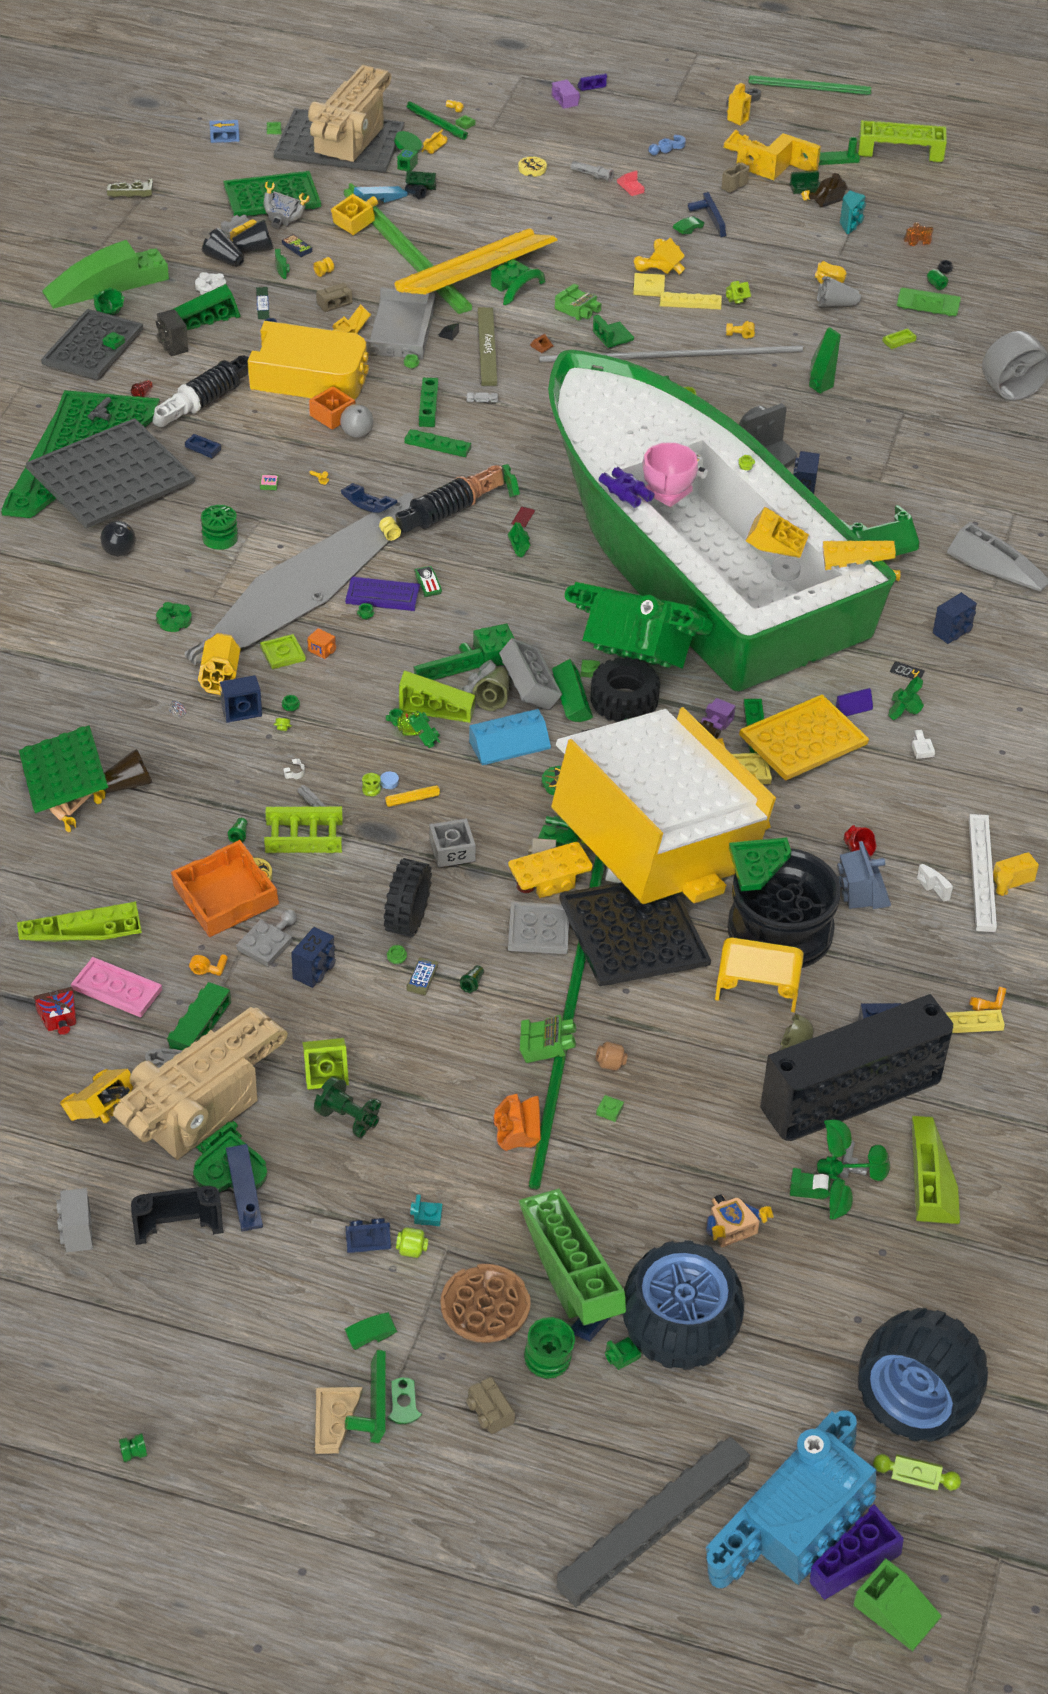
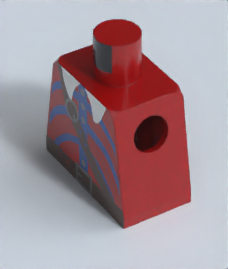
M68 987L34 996L36 1011L47 1030H58V1033L61 1035L69 1033L70 1026L76 1024L73 988Z

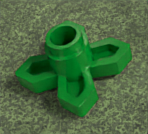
M918 676L910 681L905 690L900 688L893 693L892 701L894 705L890 708L888 714L892 720L900 717L904 710L914 715L922 710L924 704L917 693L922 688L923 680Z

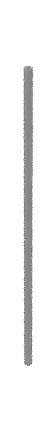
M803 346L601 354L618 359L803 352ZM558 355L539 356V361L555 362Z

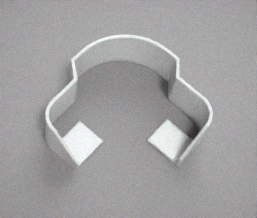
M292 759L293 764H299L303 770L300 773H285L290 771V768H283L286 779H299L305 774L304 764H301L300 759Z

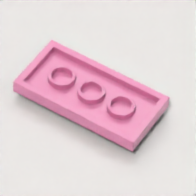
M94 957L90 959L71 983L73 990L138 1017L144 1015L162 991L161 984Z

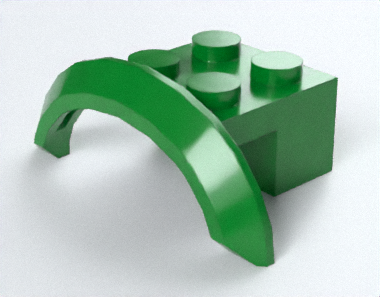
M514 259L506 261L491 270V286L501 292L508 289L503 299V305L511 303L517 291L529 280L538 278L539 284L545 283V275L540 269H530Z

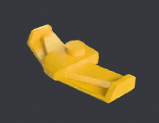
M360 304L349 320L342 317L332 326L334 330L332 331L358 335L359 330L371 314Z

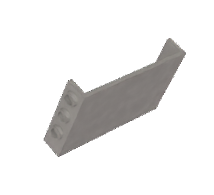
M380 288V303L370 340H367L368 355L405 358L409 354H414L418 359H423L435 309L436 292L415 294L398 292L396 289Z

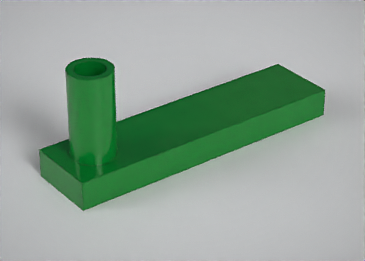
M855 137L849 138L848 151L820 152L819 165L859 163L860 157L856 150L858 139Z
M462 643L459 646L460 654L414 666V674L431 680H437L473 670L483 665V652L480 648L472 650L467 643Z
M376 1350L371 1360L370 1418L347 1415L344 1427L347 1430L370 1432V1442L380 1443L385 1433L386 1351Z

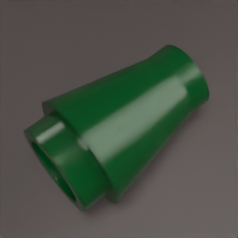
M476 965L460 978L461 989L467 993L476 991L484 974V969Z

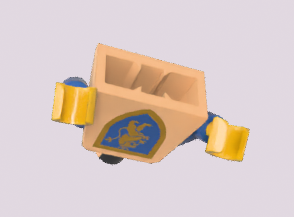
M722 1194L717 1195L712 1199L714 1206L711 1208V1214L707 1218L706 1232L713 1237L714 1241L718 1239L721 1248L758 1234L759 1220L765 1223L767 1218H774L772 1208L765 1206L756 1209L743 1203L740 1198L726 1201Z

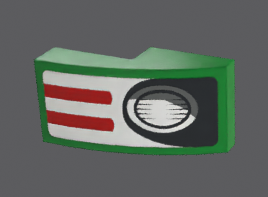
M431 566L414 569L424 597L442 593L437 576Z

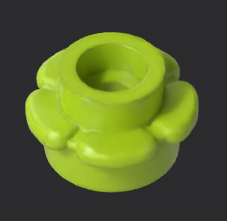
M743 455L738 459L739 467L742 470H751L755 464V460L750 455Z
M276 718V722L273 724L280 731H288V728L292 727L290 719Z

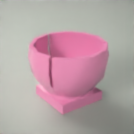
M660 443L650 447L644 454L642 461L644 478L648 483L645 487L654 492L656 500L672 507L692 492L693 486L691 484L696 479L698 472L697 455L689 447L678 443Z

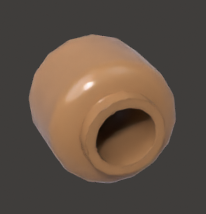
M605 1042L602 1046H598L595 1060L601 1068L617 1071L621 1065L626 1064L627 1053H624L622 1045Z

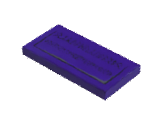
M351 577L346 604L361 605L368 603L372 607L415 611L420 584Z

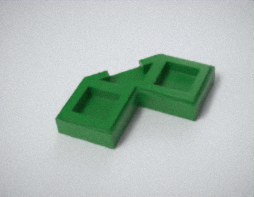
M508 464L502 465L504 483H507L510 498L520 495L516 476L511 474V468Z

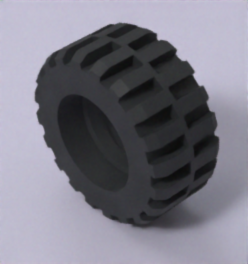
M619 657L612 661L610 659L605 664L602 663L593 673L590 694L592 706L599 715L605 716L610 721L615 720L616 723L626 718L631 719L652 713L656 710L659 703L660 678L652 667H649L646 662H640L639 659L632 660L630 657H625V659H620ZM616 689H630V690H633V691H632V692H622V691H618V690H616Z

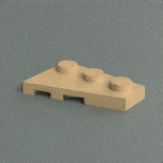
M362 1387L316 1388L315 1454L339 1453L348 1431L344 1427L345 1418L347 1415H354L363 1392Z

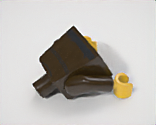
M833 173L832 177L821 181L815 192L805 191L801 194L803 200H815L822 208L843 201L848 186L838 173Z

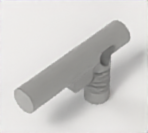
M853 1140L851 1146L846 1149V1154L842 1161L843 1164L858 1163L857 1158H852L855 1145ZM867 1167L843 1168L840 1176L847 1178L849 1172L866 1176Z

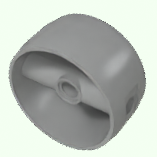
M1014 331L1008 333L994 342L986 352L982 362L983 375L992 388L1007 400L1026 398L1035 393L1048 378V351L1037 338L1028 332Z

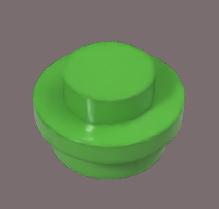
M409 354L404 359V365L408 368H415L419 365V359L416 355Z
M400 945L392 946L387 952V959L394 964L403 963L407 958L406 950Z

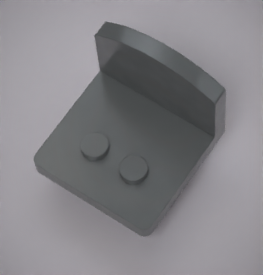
M780 403L770 408L757 406L750 409L741 418L738 425L750 433L786 468L791 466L795 462L797 453L783 441L787 407Z

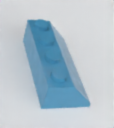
M539 709L469 725V742L482 766L551 749L546 723Z

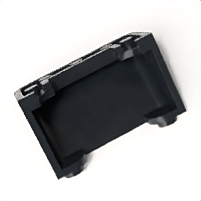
M203 1186L141 1194L134 1197L131 1201L136 1245L147 1244L148 1235L151 1232L153 1234L157 1233L156 1224L200 1218L201 1227L209 1226L213 1235L224 1233L220 1193L216 1187Z

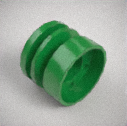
M213 505L204 509L201 513L203 543L208 548L214 550H224L234 546L238 541L237 514L235 510L226 505Z
M546 1317L534 1322L529 1329L524 1351V1361L529 1371L545 1379L556 1378L566 1372L571 1362L575 1344V1336L571 1327L563 1320L554 1317Z

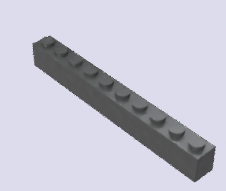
M731 1436L725 1441L718 1442L712 1452L708 1455L704 1454L698 1459L696 1465L691 1469L689 1467L686 1468L676 1481L667 1483L660 1494L651 1496L640 1510L635 1509L624 1523L616 1524L609 1535L605 1538H599L594 1543L593 1548L588 1552L580 1553L575 1562L569 1567H563L557 1574L556 1588L577 1608L746 1470L749 1466L750 1454Z

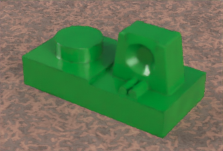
M515 522L508 533V537L516 556L523 557L531 545L529 542L530 537L528 532L522 528L521 523Z

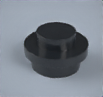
M942 260L938 265V270L944 274L953 270L952 262Z

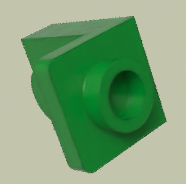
M627 1337L616 1344L611 1340L606 1343L605 1356L610 1364H614L617 1370H620L640 1359L641 1352L631 1339Z

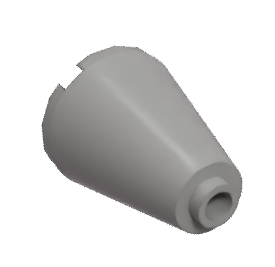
M828 276L822 278L824 282L819 285L817 292V301H820V304H817L819 307L856 306L860 302L861 294H859L858 290Z

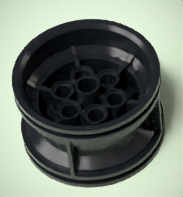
M791 848V857L760 890L741 891L735 872L732 886L734 903L730 908L727 927L729 938L796 947L802 950L804 954L802 968L816 963L828 952L833 941L835 928L833 917L837 912L841 894L837 875L819 857Z

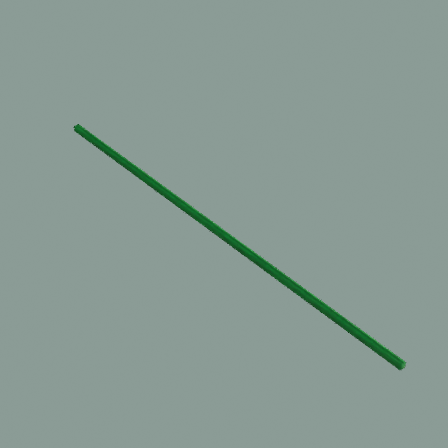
M597 855L589 888L601 885L605 864ZM579 941L563 1013V1021L574 1020L586 960ZM558 1055L554 1058L540 1126L541 1140L536 1146L529 1180V1188L538 1190L540 1188L566 1056L560 1057Z

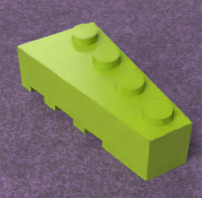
M404 670L399 683V709L406 713L415 714L418 710L420 713L424 712L427 716L470 723L475 710V695Z

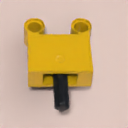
M104 1069L93 1076V1083L78 1094L72 1093L61 1100L60 1104L71 1121L100 1117L103 1123H107L110 1121V1117L114 1116L115 1108L113 1105L119 1104L121 1102L120 1099L130 1093L134 1087L130 1083L131 1073L128 1069Z

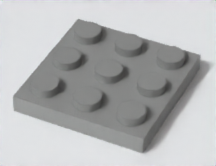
M511 902L508 951L567 954L569 919L562 904Z

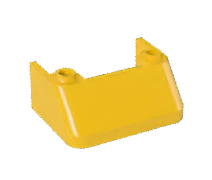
M738 938L726 939L722 947L715 1000L719 1001L721 988H734L737 986L738 980L778 986V993L782 997L793 999L791 1012L795 1013L804 956L802 950L796 947Z

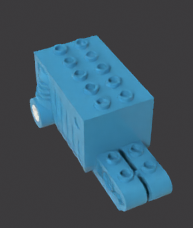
M842 1410L835 1414L831 1411L816 1429L804 1431L799 1436L797 1449L706 1546L708 1578L713 1586L724 1588L734 1579L738 1580L744 1574L745 1567L750 1562H755L761 1554L799 1585L811 1572V1566L831 1546H834L840 1540V1537L872 1505L876 1499V1469L854 1453L857 1420L852 1412Z

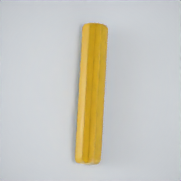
M435 785L387 796L385 802L387 807L439 796L440 790Z

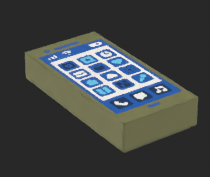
M419 957L407 984V991L426 995L437 971L438 962Z

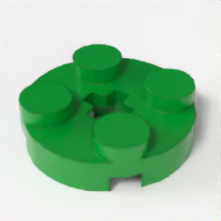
M165 602L163 607L156 613L157 624L160 625L161 629L168 632H178L179 628H188L192 622L190 607L188 605Z

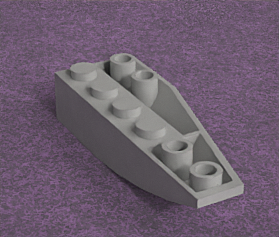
M971 522L959 530L947 551V554L974 569L1039 592L1048 586V578L1025 556L1000 538Z

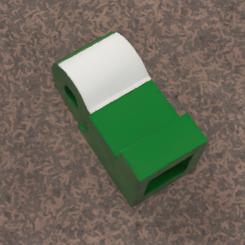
M793 1168L789 1196L825 1199L830 1195L831 1179L825 1174L802 1173L801 1169Z

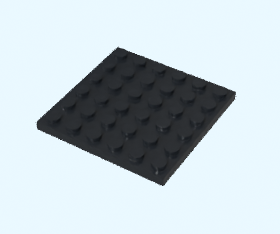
M622 882L560 893L559 900L599 987L710 966L711 958L678 893L646 904H642Z

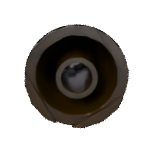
M137 749L130 752L104 772L109 788L103 790L111 793L153 783Z

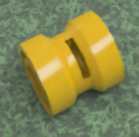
M326 257L322 261L314 262L313 268L315 273L321 277L326 272L334 271V263L331 258Z

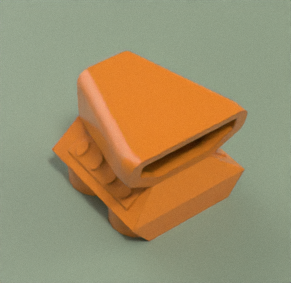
M517 1094L510 1095L495 1109L494 1124L498 1128L497 1143L503 1150L508 1151L516 1147H534L541 1140L538 1096L531 1097L521 1103Z

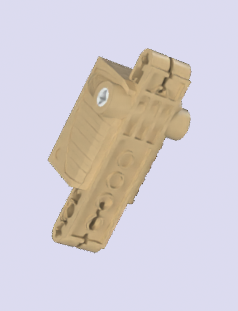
M362 65L348 81H344L325 104L312 102L308 117L309 121L313 122L310 128V135L314 136V152L352 162L356 160L384 127L382 93L390 85L391 73L387 70L374 69V67Z
M250 1007L215 1033L210 1030L208 1034L202 1036L197 1042L192 1043L191 1046L185 1048L180 1054L175 1055L173 1059L168 1060L160 1068L149 1060L140 1063L130 1076V1083L134 1086L132 1091L120 1099L121 1102L115 1107L113 1115L142 1142L154 1139L178 1160L203 1140L218 1131L228 1121L230 1122L257 1102L256 1074L253 1065L280 1047L285 1042L288 1033L259 1008Z

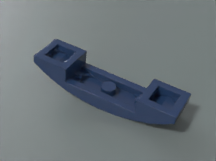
M354 483L340 490L341 494L351 503L368 512H383L398 503L396 499L388 496L379 499L366 494L364 487Z

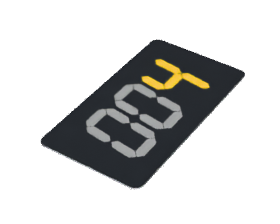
M895 661L890 672L914 679L917 676L922 678L925 670Z

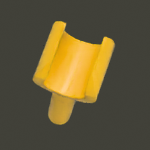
M310 471L311 475L318 477V481L321 484L325 485L329 481V478H327L328 472L324 471L321 474Z

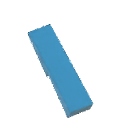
M399 186L354 187V195L365 202L372 196L386 203L408 195Z

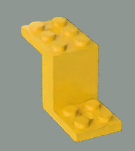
M784 133L767 148L740 140L738 143L737 163L742 162L750 166L749 172L775 180L789 165L806 171L818 170L821 146Z

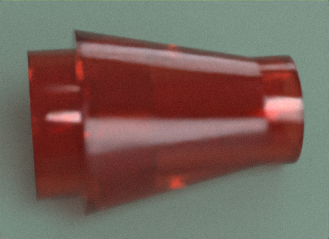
M145 380L133 384L131 388L132 396L144 397L153 387L152 382Z

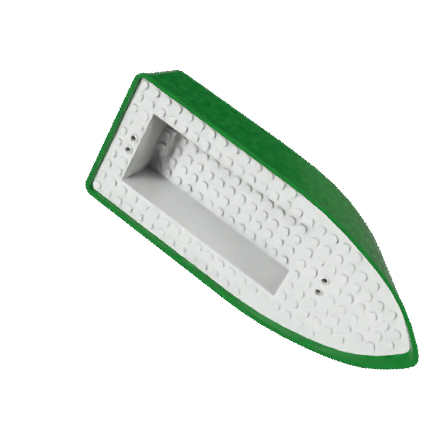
M565 350L557 356L550 374L548 386L549 400L592 533L612 564L640 595H652L661 600L690 605L709 614L708 618L713 622L711 632L707 635L695 634V637L692 636L690 647L733 691L740 692L798 669L800 666H806L808 661L815 662L873 637L891 587L895 583L896 574L883 561L872 562L871 560H866L864 564L857 565L855 562L847 564V567L839 568V566H832L830 570H825L822 550L823 541L862 540L750 433L689 390L642 366L607 355L579 350ZM593 365L601 366L603 369L595 368ZM660 443H678L689 447L693 452L702 456V467L708 470L704 479L696 476V479L691 484L693 486L692 492L672 507L665 505L655 498L652 501L646 502L638 495L642 502L639 507L634 508L628 502L621 501L614 493H610L608 488L599 482V476L602 473L604 474V472L616 479L612 476V471L615 467H620L624 472L631 473L637 480L644 482L645 486L648 485L644 478L643 457L650 447ZM743 455H750L755 460V464L751 470H742L739 467L738 459ZM764 507L774 511L777 515L809 534L800 558L761 551L746 542L754 519ZM782 557L793 558L800 563V575L792 581L778 580L771 573L772 563Z

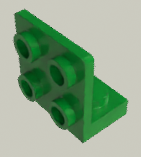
M600 315L593 316L592 332L607 348L634 340V336L621 322L607 324Z

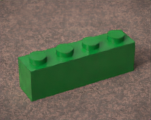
M208 982L199 991L197 999L189 1005L184 1017L182 1016L179 1019L174 1031L172 1030L167 1038L169 1049L183 1051L195 1041L197 1042L202 1036L208 1034L210 1030H213L231 1004L230 989Z

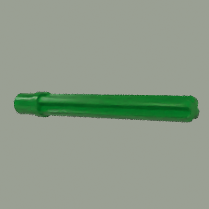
M409 101L407 103V109L449 131L452 135L463 140L468 137V132L462 130L459 126L449 123Z

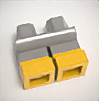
M236 215L230 222H222L221 230L232 240L233 237L255 225L257 221L253 219L248 221L246 215L240 217Z

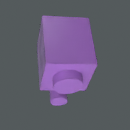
M716 698L712 704H708L706 708L707 718L703 717L701 723L706 720L714 723V728L726 730L734 720L736 706Z

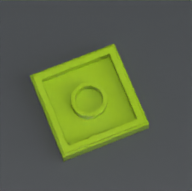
M294 634L260 642V648L271 669L306 661V656Z

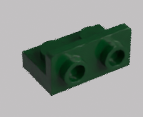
M819 171L791 172L789 185L793 194H801L805 191L815 192L820 185Z
M407 171L405 183L423 185L426 189L436 190V173Z

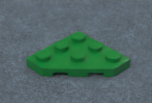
M787 837L729 843V851L741 891L760 890L791 857V848Z

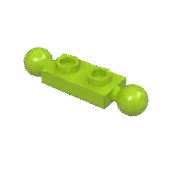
M879 1454L873 1460V1467L877 1472L886 1473L889 1470L893 1471L891 1479L937 1491L939 1483H942L946 1489L951 1491L958 1489L961 1485V1477L958 1473L949 1471L942 1474V1465L896 1454L895 1462L891 1461L885 1454Z

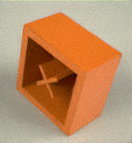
M332 386L309 400L310 416L333 430L341 425V414L346 407L355 404V400Z

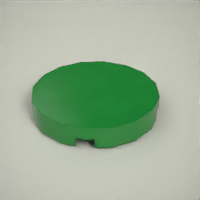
M407 131L396 133L394 142L400 150L404 148L418 152L421 150L422 142L416 135Z

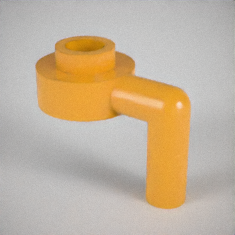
M222 954L217 966H213L205 956L195 955L191 958L189 968L197 975L209 972L220 976L224 971L228 956Z
M998 988L995 1002L971 996L969 1005H972V1009L976 1011H984V1009L1001 1010L1007 988Z

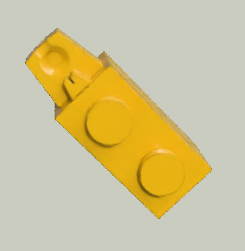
M739 83L728 98L727 120L741 126L749 121L751 95L745 93V84Z

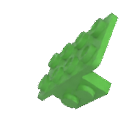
M901 288L897 306L903 309L908 308L934 314L957 316L961 298L959 296Z

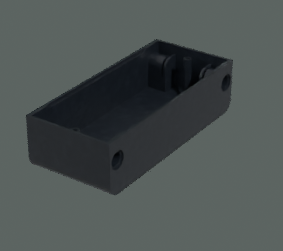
M928 994L769 1054L760 1108L782 1139L794 1141L825 1129L824 1121L839 1120L843 1122L935 1086L942 1079L953 1031V1022L934 997Z

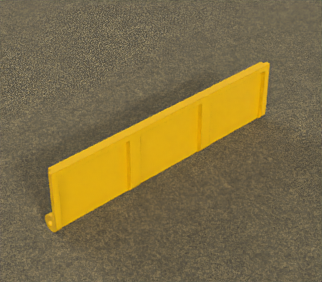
M528 228L418 273L411 274L396 281L395 288L398 292L428 294L556 242L557 238H555V235L534 234V231Z

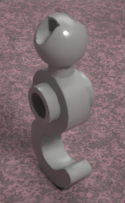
M488 660L479 667L480 671L478 673L474 672L470 675L468 685L462 687L461 690L473 694L475 684L496 667L492 660Z

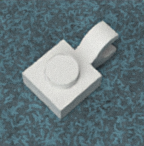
M914 730L916 737H913L911 746L916 759L934 757L935 750L931 739H925L922 730Z

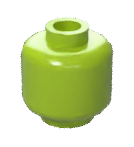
M405 1227L402 1232H398L396 1249H399V1253L402 1256L419 1258L422 1251H427L428 1238H424L425 1234L421 1229Z

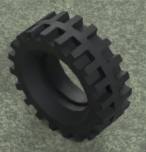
M403 858L400 860V864L396 866V872L393 873L392 882L389 884L390 889L387 893V902L384 907L385 914L383 919H385L384 926L387 932L408 937H414V934L417 933L418 927L421 926V920L424 918L425 908L428 905L427 900L430 896L429 890L432 883L430 881L432 877L430 864Z

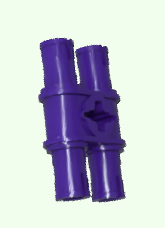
M615 467L612 471V476L616 479L606 472L599 476V482L605 485L610 493H614L621 501L628 502L634 508L639 507L642 502L638 495L646 502L652 501L655 496L654 492L645 487L644 482L637 480L633 474L624 472L620 467Z

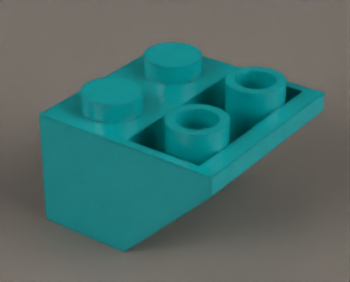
M849 191L843 197L840 224L848 235L863 222V211L866 207L865 195Z

